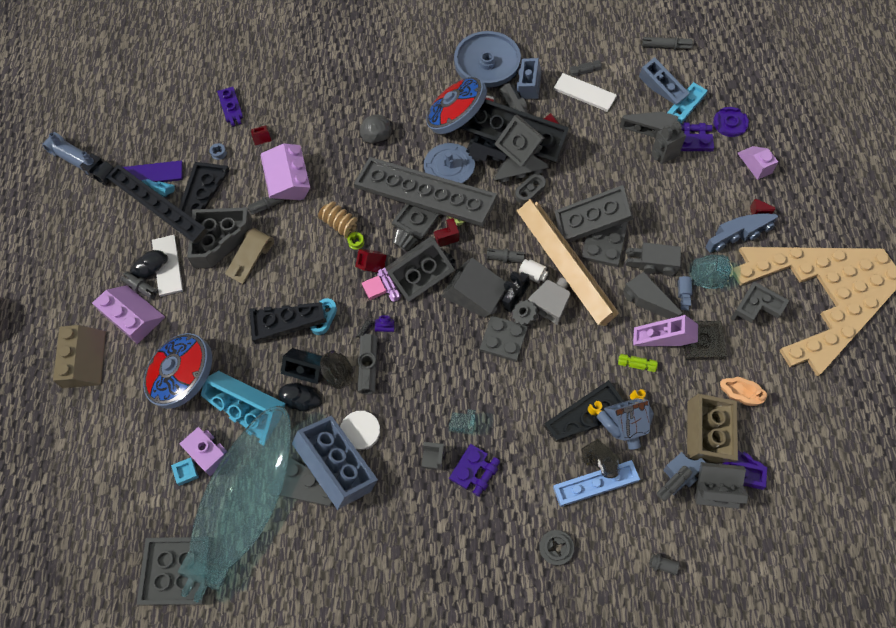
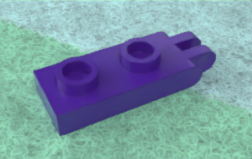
M234 87L217 91L227 123L230 122L232 127L235 126V120H237L238 125L242 124L240 119L243 118Z

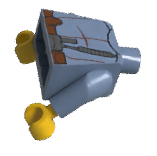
M640 389L638 394L634 390L630 394L631 400L605 407V411L601 410L602 403L600 401H595L594 403L597 409L593 408L591 404L588 406V412L591 415H597L598 420L613 437L624 441L627 440L628 449H638L641 447L639 437L649 434L654 416L649 401L644 399L646 392L643 389Z

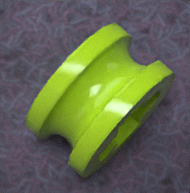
M359 232L349 234L347 238L349 247L354 250L362 248L364 245L363 235ZM356 238H359V241H357L355 244H353V240H356Z

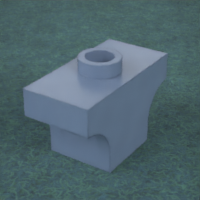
M681 452L666 465L663 471L670 479L683 466H687L692 471V475L685 480L673 495L685 485L690 487L698 480L695 476L699 473L700 463H706L702 458L691 460Z

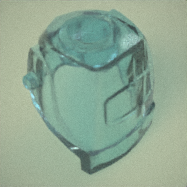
M708 255L692 261L689 277H691L692 285L711 289L723 288L730 282L734 269L729 257L724 255Z

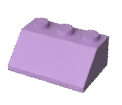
M281 144L261 153L260 156L269 198L303 200L310 189L301 146Z
M127 285L107 289L92 302L101 314L136 344L165 318L164 315Z

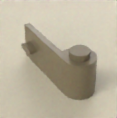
M256 228L246 232L245 239L225 275L242 284L247 280L261 253L267 254L274 245L273 237Z

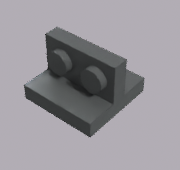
M515 115L495 145L520 167H523L532 155L539 153L542 149L540 144L544 137L520 116Z
M701 462L695 503L697 505L738 509L740 503L747 504L748 494L743 486L746 473L745 467Z

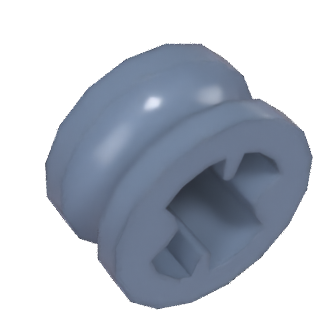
M220 143L210 147V154L215 160H221L227 154L224 145Z

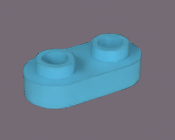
M325 298L320 301L324 304L325 309H331L326 312L327 322L322 323L323 326L321 328H317V325L310 327L311 331L316 335L326 333L335 317L337 307L332 299Z

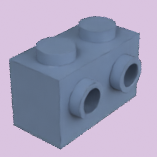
M539 58L522 59L521 68H519V82H517V92H520L521 98L538 99L542 72Z

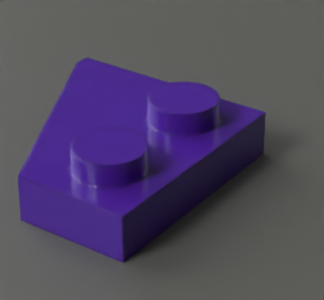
M738 450V461L722 463L745 467L746 473L743 486L761 490L766 488L767 467L759 461L753 460L746 452L741 453Z

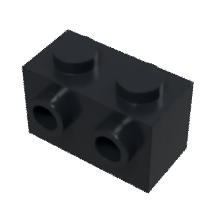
M291 348L283 355L280 374L318 384L326 375L329 358Z

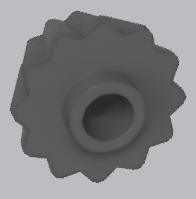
M397 228L393 243L408 252L419 241L413 237L414 234L407 229L403 231Z
M528 300L520 301L519 304L515 305V309L512 310V318L518 324L529 326L533 325L538 319L537 307Z

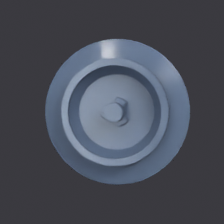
M445 143L434 147L428 152L424 160L425 173L464 183L474 172L475 160L472 159V156H469V153L466 152L467 148L455 143Z

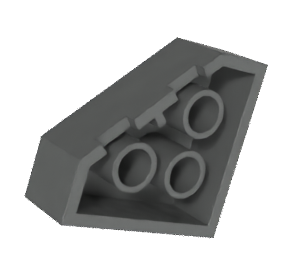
M248 208L192 210V218L209 232L197 245L189 240L187 258L193 268H212L242 243L246 232L251 230L252 217Z

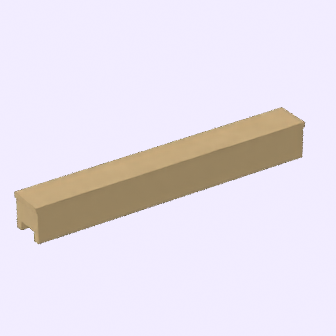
M529 199L516 211L596 323L601 326L608 325L620 313L538 202L534 204Z

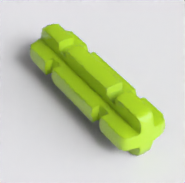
M620 354L618 358V365H629L631 368L641 370L646 368L648 369L647 371L655 372L658 365L656 360L650 359L647 361L646 358L628 357L625 354Z

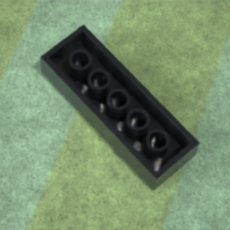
M487 99L484 100L478 112L468 122L459 127L463 131L497 141L512 118L518 115L544 137L540 144L542 149L539 153L534 154V156L557 164L561 161L572 131L569 127Z

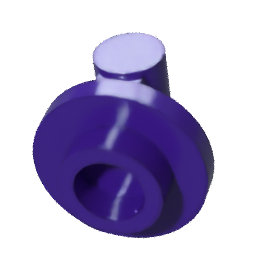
M379 316V319L375 320V332H394V320L390 316Z

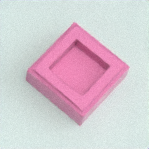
M379 275L362 282L369 300L387 293Z

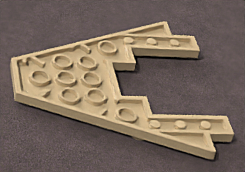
M741 247L739 252L746 263L731 270L740 286L787 268H791L799 282L813 277L818 278L836 306L820 314L829 330L780 349L789 367L808 361L816 376H819L896 290V265L884 249Z

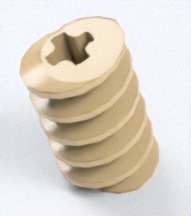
M334 201L324 205L318 213L319 219L333 227L339 234L344 235L345 238H348L349 234L356 231L358 219L356 217L352 218L351 213L347 214V210L342 209L340 205L336 206Z

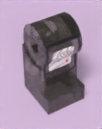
M599 439L581 448L582 461L587 466L593 463L601 470V474L605 478H615L619 475L618 456Z

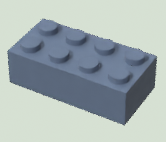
M332 415L297 431L292 445L337 510L372 491L378 479Z

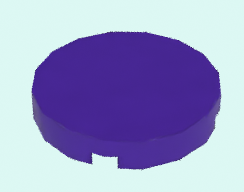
M724 107L715 114L713 124L715 129L722 135L737 137L745 133L749 125V119L738 108Z

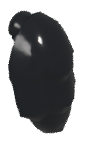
M160 250L148 251L136 260L130 269V273L137 278L145 279L159 271L162 264L168 261V256Z
M301 383L285 384L278 391L279 399L286 403L285 406L290 409L307 412L322 404V398L314 388L304 386Z

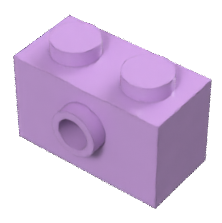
M197 427L179 444L211 476L229 460L225 455L228 451L220 443L215 445L212 442L214 437L207 429L203 432Z

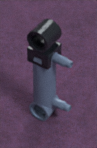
M50 133L49 137L42 143V147L48 153L55 157L59 156L84 171L86 175L105 186L110 182L106 177L114 169L111 164L102 161L101 158L92 153L89 155L87 152L75 147L58 133Z

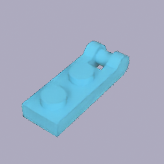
M694 82L687 89L690 94L677 105L674 104L668 111L672 115L679 116L677 121L680 124L685 121L707 94L708 90Z

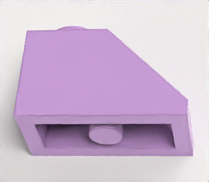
M752 146L738 152L740 158L757 180L772 174L778 164L777 159L768 148Z

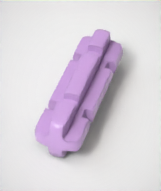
M386 268L380 269L378 275L383 280L382 283L387 293L390 294L391 301H398L401 294L399 290H396L397 287L387 273Z

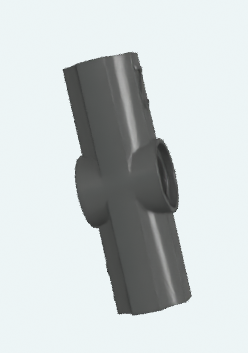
M510 83L505 84L500 89V94L506 106L528 113L526 101L523 97L520 98L514 85Z
M372 334L360 336L358 393L364 395L373 394L376 390L378 337ZM366 362H372L370 366H363Z

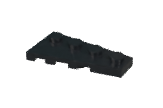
M194 162L179 209L191 218L192 210L205 209L230 171L229 166Z
M322 302L299 304L295 307L284 305L282 308L264 307V309L260 310L256 308L249 309L251 336L255 344L327 322L325 306Z
M608 380L548 420L543 426L556 442L602 425L597 415H591L588 412L590 404L593 408L597 409L594 405L595 401L602 403V411H605V407L625 401Z

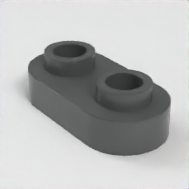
M540 174L531 175L517 187L515 192L516 200L522 204H525L529 199L533 200L544 190L545 178Z

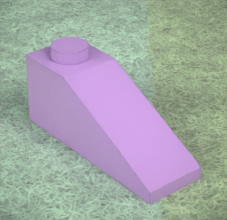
M686 315L634 327V346H682L698 342V324Z

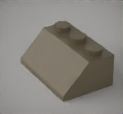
M81 325L59 327L53 381L61 388L101 385L106 331Z
M697 394L688 400L687 458L691 460L702 458L706 463L738 461L737 401L704 394Z

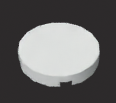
M366 411L350 413L343 419L340 428L357 451L371 448L380 436V425L377 418Z

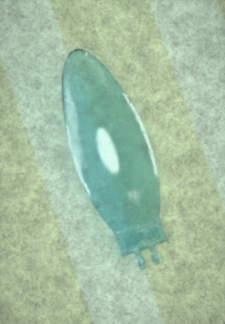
M275 406L260 413L234 442L215 470L196 514L190 541V551L178 570L179 575L188 578L181 596L187 597L194 581L201 584L194 596V601L197 603L202 599L207 587L219 592L229 569L251 548L268 523L283 487L289 459L291 425L289 414L284 407Z

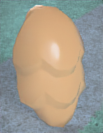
M741 377L726 378L720 381V387L732 400L740 401L743 405L757 406L764 403L767 398L766 391L753 381Z

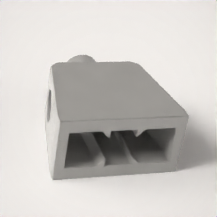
M560 278L556 284L546 280L528 298V301L534 303L539 315L558 325L570 299L571 293L566 290L569 283L564 278Z

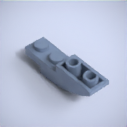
M753 214L725 222L719 226L716 236L709 239L705 248L709 253L714 250L719 252L727 243H735L740 238L744 242L748 239L752 241L762 231L769 232L775 227L774 223L778 216L776 214Z

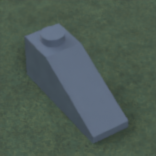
M655 57L642 67L639 78L651 90L673 104L677 105L690 94Z

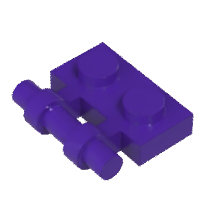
M685 122L681 124L682 131L686 135L681 151L713 152V134H706V132H712V125ZM690 131H699V134H690Z
M470 444L450 475L449 480L466 490L472 483L476 486L472 493L479 497L482 491L487 489V483L491 476L496 474L500 460L493 457L490 463L485 462L488 454ZM482 468L485 470V472L482 475V477L478 479L475 476L479 469Z

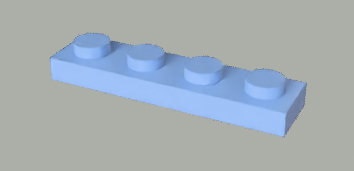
M632 460L606 468L607 477H605L606 472L603 469L604 473L599 470L553 485L560 507L639 482L640 478Z

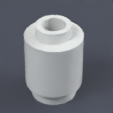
M525 259L519 269V273L529 274V279L538 284L541 281L544 282L548 276L547 267L531 259Z

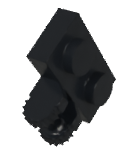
M512 272L510 280L513 283L510 281L504 283V289L507 292L503 295L502 302L504 309L510 313L530 286L529 274L521 272V274Z

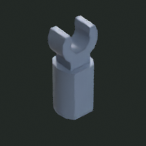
M682 276L678 279V298H681V310L689 311L692 296L691 277Z

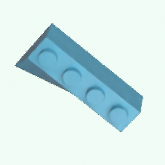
M220 371L208 376L201 392L203 398L218 410H224L230 416L229 419L234 423L239 422L244 426L248 434H254L260 438L259 443L265 446L281 420L286 404Z

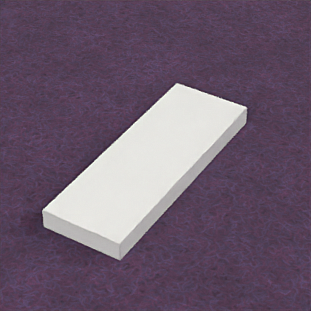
M562 73L553 88L555 91L607 112L617 97L614 93Z
M175 235L153 239V250L163 251L168 256V261L162 264L159 271L156 272L159 296L182 292L183 286Z

